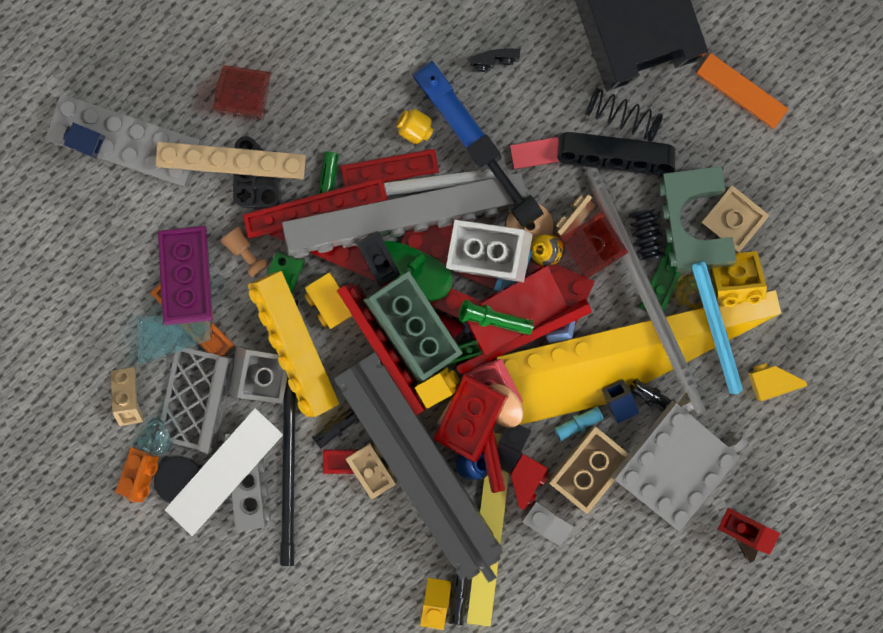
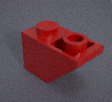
M522 452L510 476L518 506L524 510L526 506H532L537 497L534 493L538 485H544L549 474L546 473L547 466Z

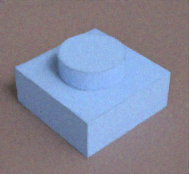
M575 321L546 334L549 343L572 339Z

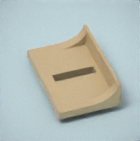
M589 194L584 197L578 196L571 205L574 209L567 218L565 216L561 217L554 225L557 229L554 234L564 242L568 240L595 207Z

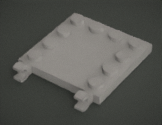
M687 392L678 404L673 400L611 475L613 479L679 532L740 457L736 452L743 450L748 444V441L736 432L724 444L692 417L688 412L694 410V407Z

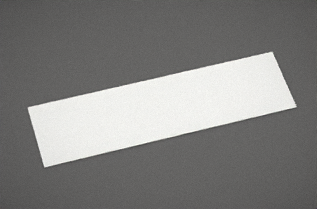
M255 408L167 506L165 511L193 536L283 434Z

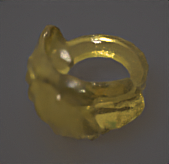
M687 274L677 282L675 299L678 305L685 304L688 308L697 309L703 306L702 301L693 304L689 302L687 296L698 291L693 274Z

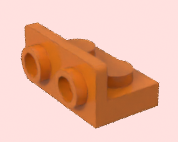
M131 447L115 493L127 497L128 501L144 502L150 492L149 486L152 477L158 469L159 456L136 447Z

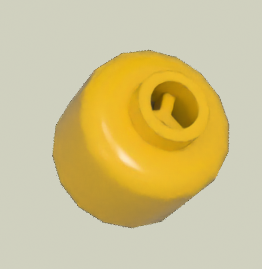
M415 108L409 111L404 110L396 123L398 134L413 144H419L423 140L427 141L433 133L431 118Z

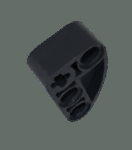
M248 136L240 137L235 143V149H241L244 143L250 142L253 144V150L264 151L254 139ZM234 174L233 199L235 203L244 208L259 209L279 205L281 202L279 178L250 176L244 179L240 174ZM244 190L251 194V198H247L246 203H243V200L239 198L240 195L244 194ZM268 191H273L276 196L271 204H266L263 200L264 194Z

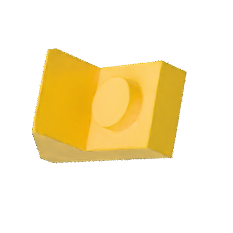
M428 577L420 626L444 630L452 581Z

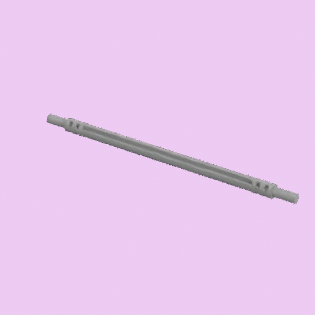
M583 166L586 171L584 175L682 389L684 393L687 392L696 413L700 414L706 411L697 392L696 388L698 386L602 177L597 168Z

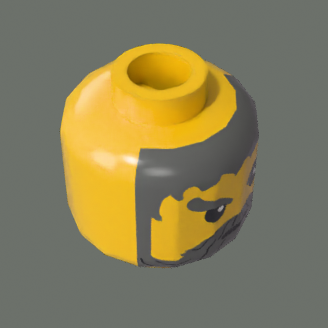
M538 235L531 242V258L538 265H556L564 257V243L555 235Z

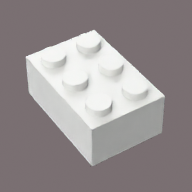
M455 220L446 268L454 272L524 283L533 234L522 229Z

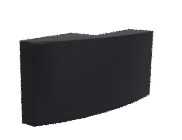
M496 49L480 53L470 58V66L474 67L475 71L488 72L489 69L494 68L495 60H499V64L513 65L514 62L519 61L520 49Z

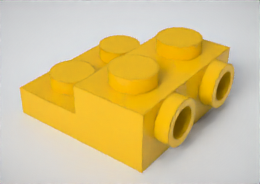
M757 251L735 253L736 262L733 266L710 268L718 304L732 307L737 302L748 301L749 304H758L766 299L767 285Z

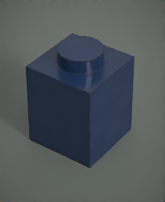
M73 122L71 127H67L63 140H65L64 146L97 159L106 136Z
M623 379L601 389L609 410L617 423L639 414L633 395Z

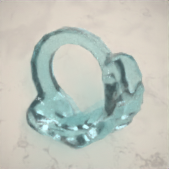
M152 418L146 426L145 436L137 440L138 445L144 452L152 453L153 455H161L168 452L173 444L169 440L170 435L165 428L163 420L159 418ZM159 424L161 429L156 431L155 439L153 440V427Z

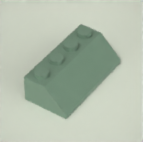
M409 271L363 300L416 382L424 381L463 354Z

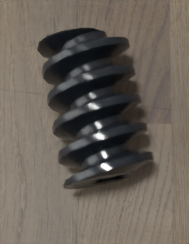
M656 209L629 214L630 218L637 219L630 226L638 228L637 231L632 233V236L639 238L638 241L633 243V246L641 248L636 251L637 256L642 257L641 260L666 256V253L658 252V249L665 245L664 243L657 242L658 239L663 237V234L655 232V230L662 227L661 224L654 223L655 220L660 218L659 214L653 213Z

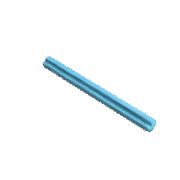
M697 261L692 264V270L730 394H739L743 390V386L705 261Z

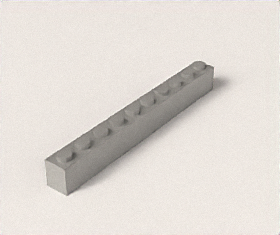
M521 173L507 175L523 198L527 197ZM493 178L282 222L288 255L300 258L309 255L311 251L318 250L319 253L333 250V247L342 245L343 248L357 245L356 242L376 231L380 233L381 237L390 235L391 238L404 235L406 231L410 230L418 233L428 230L429 226L447 227L452 225V222L455 220L470 222L475 220L477 216L485 215L486 218L499 215L500 211L505 210L512 213L510 208L515 203L498 179Z

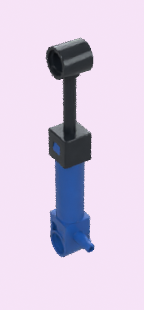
M431 60L414 72L412 76L433 106L437 107L464 144L468 154L479 169L483 172L489 168L514 201L515 205L510 210L519 224L525 228L541 217L544 213L531 195L523 198L497 163L501 159L499 150L488 135L484 134L454 93L453 87L436 64Z

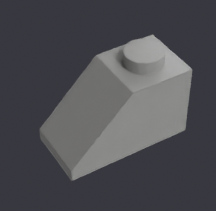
M536 499L521 518L523 523L559 546L562 545L574 528L573 525Z

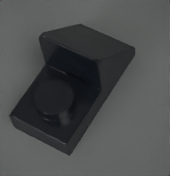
M378 231L356 242L365 263L379 286L401 275Z
M520 424L513 428L505 427L497 444L501 469L508 473L512 472L519 460L521 451L531 433L530 429Z

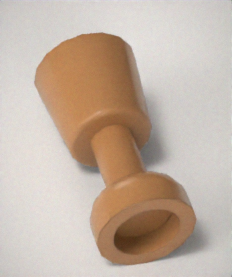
M239 226L220 241L235 256L241 255L250 265L248 273L252 278L269 265L264 259L257 260L250 252L248 247L251 244Z

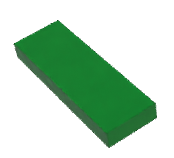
M667 243L663 252L666 253V256L660 258L650 281L663 312L681 275V272H675V266H670L669 252H672L671 243ZM641 301V304H640L639 307H641V308H643V309L646 310V308H645V306H644V304H643V301Z

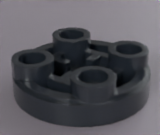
M175 456L165 460L158 467L154 477V485L158 495L170 504L200 471L199 465L191 458Z

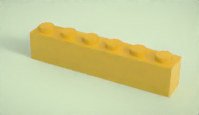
M282 271L270 273L247 284L250 289L249 296L260 312L259 319L269 332L270 344L276 348L279 355V364L287 373L289 387L299 400L298 407L306 417H316L339 405V401Z

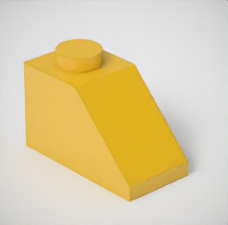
M767 363L753 366L754 371L748 373L758 401H764L807 386L806 381L776 366H768Z

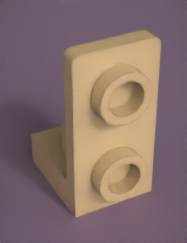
M135 368L111 371L112 413L119 426L142 423L143 413L137 403Z

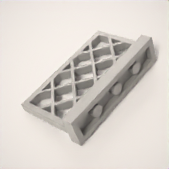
M176 345L157 440L198 449L204 453L216 451L234 357ZM182 352L189 353L194 360V363L187 368H184L180 362ZM207 358L215 359L214 370L207 374L201 362ZM197 365L203 377L193 383L187 371ZM184 375L190 386L180 392L175 383L178 377ZM206 380L210 386L209 394L202 398L196 386ZM192 389L198 401L188 406L182 395ZM178 398L184 410L174 415L170 406L171 402ZM201 403L205 414L202 419L197 421L191 409ZM187 412L193 424L183 430L177 418ZM173 421L180 433L174 437L164 435L166 425ZM196 427L200 434L198 443L191 442L186 435V432Z

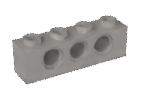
M233 432L225 434V441L232 435ZM261 459L249 473L255 479L254 485L248 486L242 480L231 493L236 531L265 528L267 521L271 519L269 506L265 507L264 497H268L267 483H262L261 473H265L264 459ZM246 498H254L257 501V508L254 510L247 508L245 505Z

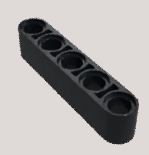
M564 132L558 138L557 159L564 164L659 176L675 172V147L670 144L576 132Z

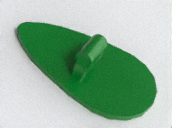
M384 241L400 274L403 275L409 271L429 302L440 300L449 293L452 288L453 278L450 270L443 263L406 244Z

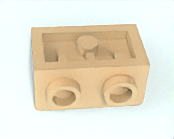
M372 440L346 457V461L371 500L396 485L397 479Z

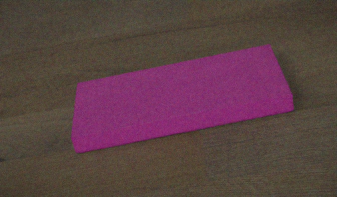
M206 226L158 231L163 324L173 325L213 320Z

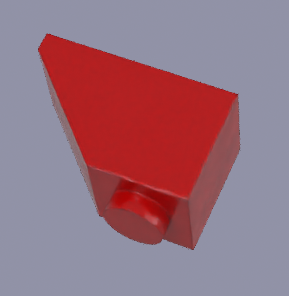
M729 507L718 527V530L768 555L771 554L780 535L776 530Z

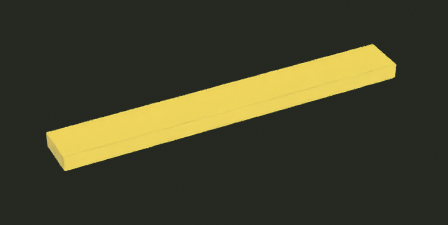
M494 432L496 445L503 433ZM503 470L505 490L492 493L488 476L485 477L480 507L481 515L500 545L509 473ZM498 562L490 566L496 577ZM481 570L479 574L472 578L467 624L491 626L496 578L488 583Z

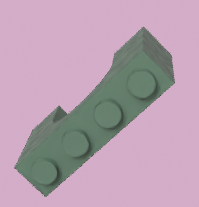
M722 166L663 174L662 182H658L660 196L665 198V205H662V214L664 220L668 219L669 228L665 229L667 243L672 245V252H669L670 266H675L676 273L693 271L692 264L697 261H705L708 269L733 266L736 262L733 237L699 240L690 236L684 230L680 221L681 209L688 202L694 199L724 194L725 184Z

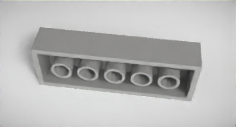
M64 94L60 95L45 140L66 147L64 146L65 140H63V136L67 127H71L74 122L106 136L97 158L189 188L194 174L193 170L156 167L157 143L167 142L203 146L204 143L201 140Z

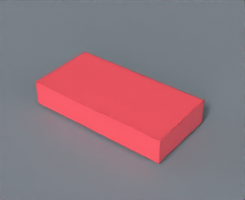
M558 137L510 145L514 170L559 162L557 159Z

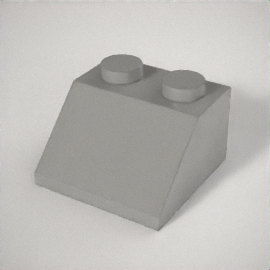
M236 346L228 393L237 398L282 404L288 376L279 364L278 353Z

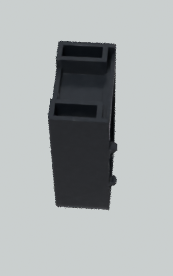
M574 0L606 92L631 84L640 76L639 71L669 61H673L676 69L690 63H695L709 53L691 0Z

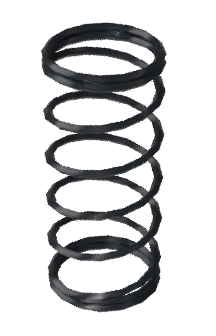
M596 87L585 116H590L601 92L595 117L596 120L599 119L613 97L607 124H611L620 107L625 102L619 127L622 130L632 112L638 106L632 135L635 134L640 123L650 111L644 140L647 139L650 142L654 140L661 125L663 114L659 113L649 129L652 110L648 109L637 124L640 106L636 104L624 121L628 101L624 99L612 116L616 98L615 94L608 98L599 113L603 89Z

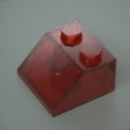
M223 65L216 85L213 110L220 114L264 120L271 72Z
M600 212L560 238L586 279L629 253L603 212Z

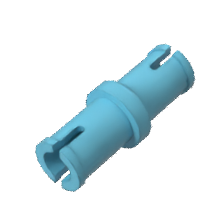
M598 406L580 416L577 414L572 416V420L554 429L560 441H563L578 432H585L586 428L599 421H603L604 417Z

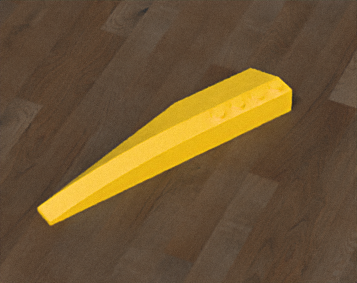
M776 290L766 292V299L758 304H749L748 301L737 302L732 307L718 304L729 340L781 314ZM704 307L666 316L686 362L716 348ZM651 320L508 353L496 358V360L502 358L523 400L521 404L524 415L520 425L606 405L607 403L601 389L622 379L628 388L630 385L639 388L633 383L636 378L646 384L673 370Z

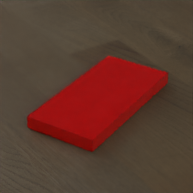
M547 265L526 275L524 283L516 281L475 304L479 306L489 305L494 311L533 320L534 323L529 324L534 325L533 328L568 309ZM466 321L485 356L523 335V333L493 325L482 327L476 322Z

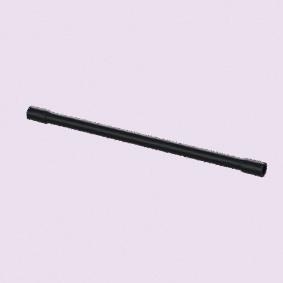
M288 377L283 406L281 566H294L295 552L293 539L296 394L289 387Z

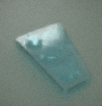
M163 316L137 317L138 365L212 340V320L164 325Z

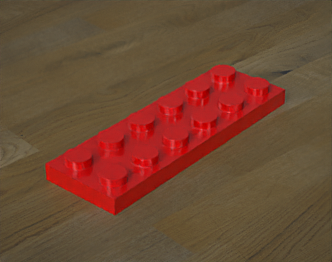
M350 283L338 289L339 296L414 414L418 415L424 411L426 406L415 389L418 384L363 302L365 294L361 287Z

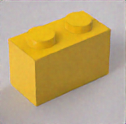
M330 272L305 287L307 293L304 296L311 307L316 305L320 312L317 317L324 327L329 326L332 329L352 317V314L337 292L340 287Z
M446 367L422 381L415 389L428 409L456 392L460 381L456 373Z

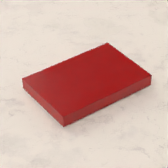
M464 374L434 440L471 461L478 462L508 396L476 378Z

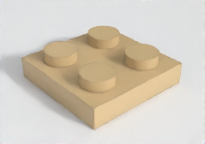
M731 185L701 221V224L719 239L733 237L735 252L740 253L770 215Z

